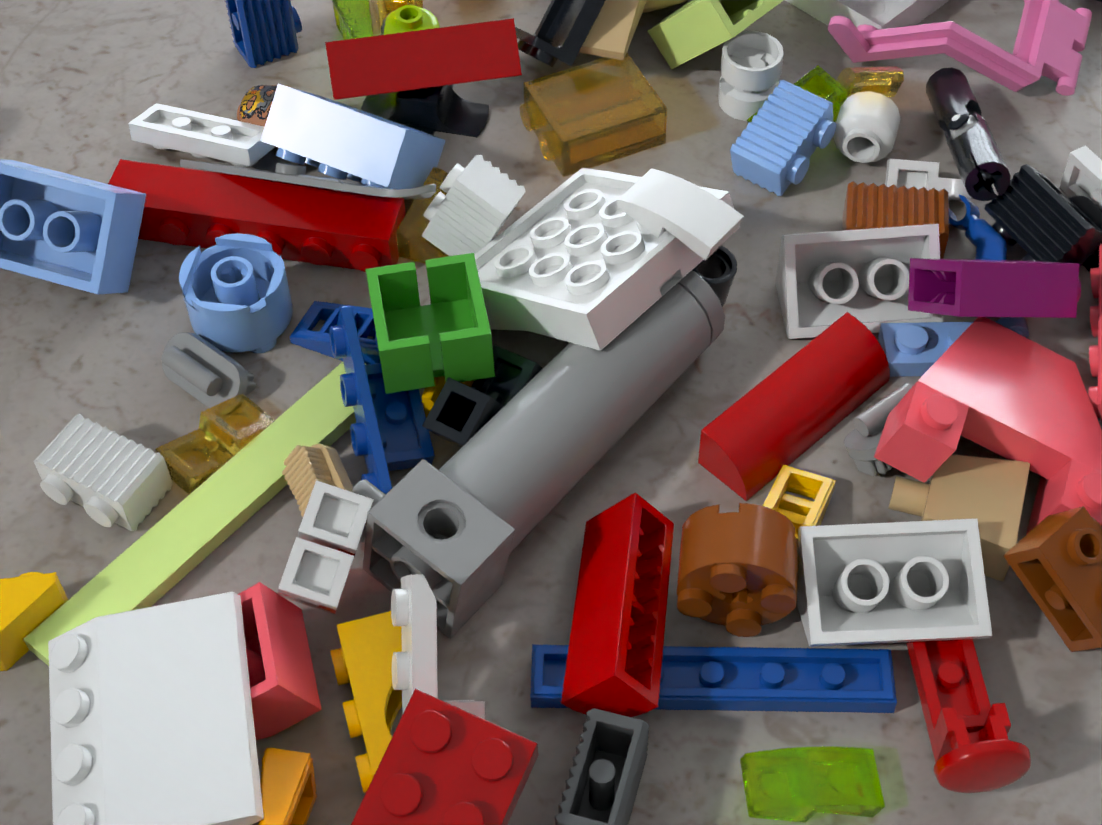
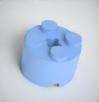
M242 233L216 237V245L202 252L200 246H198L185 258L179 272V282L194 333L221 351H251L253 353L270 351L275 347L277 338L289 325L293 314L289 284L281 255L279 256L274 252L272 244L265 239Z

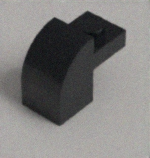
M494 344L495 377L477 379L472 387L448 377L422 426L435 435L462 448L543 368L534 361Z

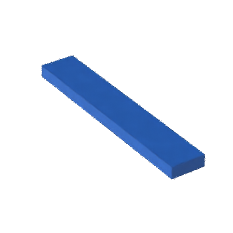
M532 644L531 708H568L561 704L569 645ZM663 646L658 707L653 710L894 713L897 699L891 649Z

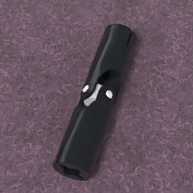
M953 67L942 68L930 76L926 84V94L940 127L945 131L946 142L966 191L973 199L979 201H990L998 198L995 189L1001 196L1010 185L1011 175L987 122L981 115V109L964 73Z

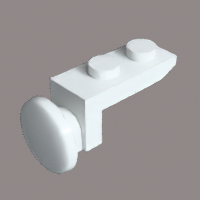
M424 574L401 577V589H393L391 595L392 624L394 627L401 626L402 652H393L392 685L394 690H402V715L415 689L438 698L436 598ZM442 700L485 719V701Z

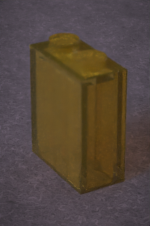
M626 53L624 60L604 57L524 82V103L520 104L519 107L522 122L527 131H534L539 139L540 149L544 158L547 161L552 160L563 177L578 172L582 167L592 168L666 143L667 107L628 53Z

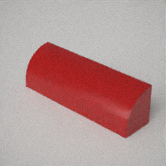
M514 18L325 42L334 100L522 76Z
M848 312L845 313L701 430L698 463L741 498L748 501L779 474L783 465L789 466L889 381L890 369L888 360L876 337L857 318Z
M636 492L589 519L585 525L561 704L585 715L586 712L595 708L627 717H634L658 707L674 523Z

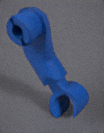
M959 195L962 202L966 205V215L962 220L957 221V217L949 209V223L959 230L966 231V238L976 247L975 260H1007L1006 240L985 219H979V208L973 202Z

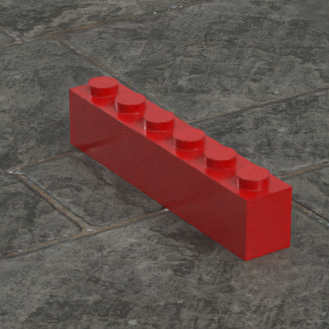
M120 159L108 183L109 185L146 194L138 239L164 242L172 245L209 248L216 245V237L235 233L250 234L261 237L272 244L273 251L279 256L281 255L284 260L366 272V269L397 264L408 233L403 198L379 197Z

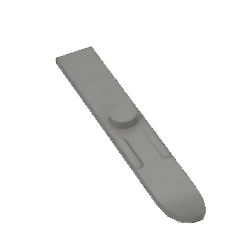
M180 159V167L379 197L420 200L430 198L436 192V184L395 190L362 185L361 182L309 176L305 175L306 166L276 163V169L273 172L213 162Z

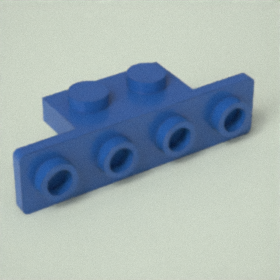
M340 306L337 326L330 327L329 335L334 359H343L346 374L340 375V390L343 404L345 407L353 406L356 423L350 426L352 447L356 457L364 456L367 473L362 474L361 480H368L384 494H387L392 489L389 471L414 468L422 459L431 465L433 464L435 455L429 430L422 426L426 417L419 389L386 394L381 363L364 364L352 306Z

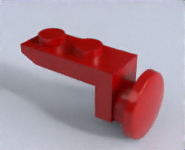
M973 639L906 642L935 759L933 770L938 783L943 788L953 792L980 793L1005 787L1022 778L1031 766L1030 751L1024 744L1008 739L1007 735L1011 728V723L1005 703L990 705Z

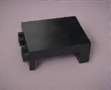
M552 0L535 34L532 35L515 27L516 36L519 39L518 50L551 67H554L557 60L572 67L606 0Z

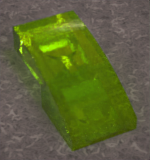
M834 746L795 747L745 753L740 758L750 818L806 823L817 812L873 818L885 807L873 749Z

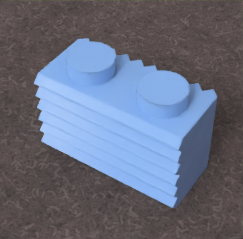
M780 80L778 87L774 88L773 94H770L768 100L764 101L757 115L753 116L752 122H748L747 128L742 131L741 136L737 137L736 143L732 144L730 154L733 172L737 176H742L745 180H750L753 184H758L761 188H766L769 192H774L777 196H782L791 183L797 185L803 180L810 165L809 158L816 148L824 149L832 140L836 130V123L833 121V103L790 82Z

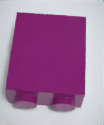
M910 258L908 311L957 317L1076 318L1077 302L1081 296L1078 263Z

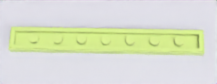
M340 363L24 638L28 649L49 666L48 641L95 617L153 606L288 485L285 476L282 474L286 467L284 461L297 445L311 447L315 444L331 446L350 429L351 424L356 423L353 406L345 407L341 396L340 375L346 374L344 363Z

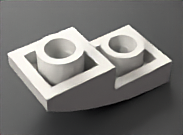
M652 168L625 192L616 204L618 208L657 239L668 230L705 261L738 229L744 217L727 203L699 186L675 175Z

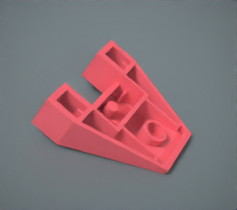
M978 317L888 414L874 458L925 483L956 451L960 436H963L1008 460L1030 463L1029 470L1041 476L1026 535L1047 516L1082 506L1102 526V429L1076 363L987 317Z

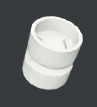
M743 31L724 43L718 100L719 106L724 113L732 118L752 121L753 116L757 115L759 108H762L764 101H767L769 95L773 94L774 88L778 87L779 78L782 73L784 52L782 45L776 38L763 32Z

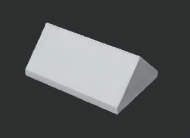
M939 224L782 235L776 288L787 338L817 337L847 312L862 322L872 333L879 332L881 323L943 322L941 314L908 311L910 258L940 259Z
M977 518L799 527L797 606L809 647L983 639L992 637Z

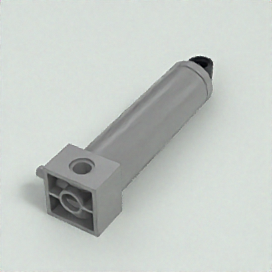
M720 246L706 261L703 260L601 351L570 342L439 470L422 459L387 494H384L366 479L359 481L354 486L352 492L374 499L371 509L367 512L363 570L391 592L393 589H401V577L424 574L436 598L437 629L451 639L502 585L509 554L724 330L725 315L722 307L726 302L737 272V261L734 255L727 248Z

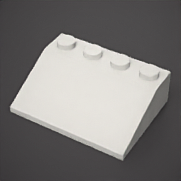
M227 592L95 617L48 641L53 825H252L264 819L240 595L235 592Z

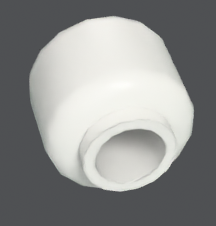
M857 92L849 96L841 105L836 121V130L833 138L838 150L849 159L860 163L876 162L885 158L894 148L901 120L898 107L890 98L877 92Z

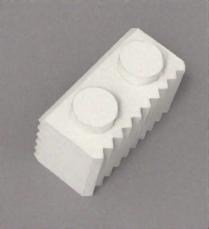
M475 155L466 168L457 163L440 186V189L447 194L445 195L440 191L423 214L430 222L421 236L448 256L474 253L475 255L496 237L525 194L524 186H517L516 180H509L507 173H500L499 167H492L491 161H484L482 155Z
M77 414L34 460L42 480L40 486L47 496L62 505H67L71 500L83 506L86 513L104 527H111L116 523L130 531H137L138 524L144 522L145 516L151 513L152 507L158 505L159 499L164 498L166 491H170L173 484L165 459L159 452L154 453L150 448L146 449L141 443L137 445L132 439L128 440L124 435L119 436L115 431H110L106 426L101 427L97 422L93 423L89 418L85 419L80 414Z

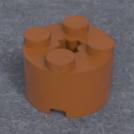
M739 503V512L719 513L720 504L707 506L690 515L682 526L677 580V609L685 616L698 617L714 624L726 626V630L732 635L738 637L756 636L761 632L762 625L776 622L796 608L799 545L798 539L795 537V527L783 514L757 504Z

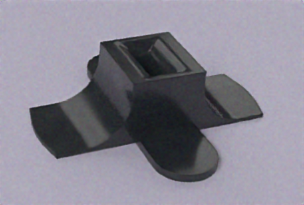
M453 85L366 96L361 107L363 111L433 136L435 131L478 138L485 128L489 117V105L474 103L461 98L453 91Z

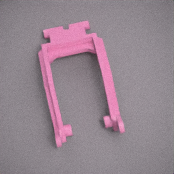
M1024 0L1025 5L1013 54L953 21L878 30L874 26L866 24L859 25L856 28L850 19L844 16H834L830 19L828 31L853 63L944 53L1014 92L1036 82L1041 76H1046L1057 82V93L1069 96L1075 92L1082 62V55L1078 52L1085 49L1092 11L1087 8L1072 10L1060 3L1059 0Z

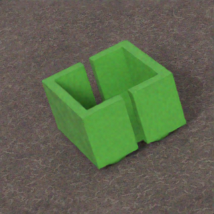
M474 253L425 260L430 305L420 306L415 262L366 269L386 394L435 386L434 378L441 376L445 377V382L448 377L458 382L495 377L491 329Z

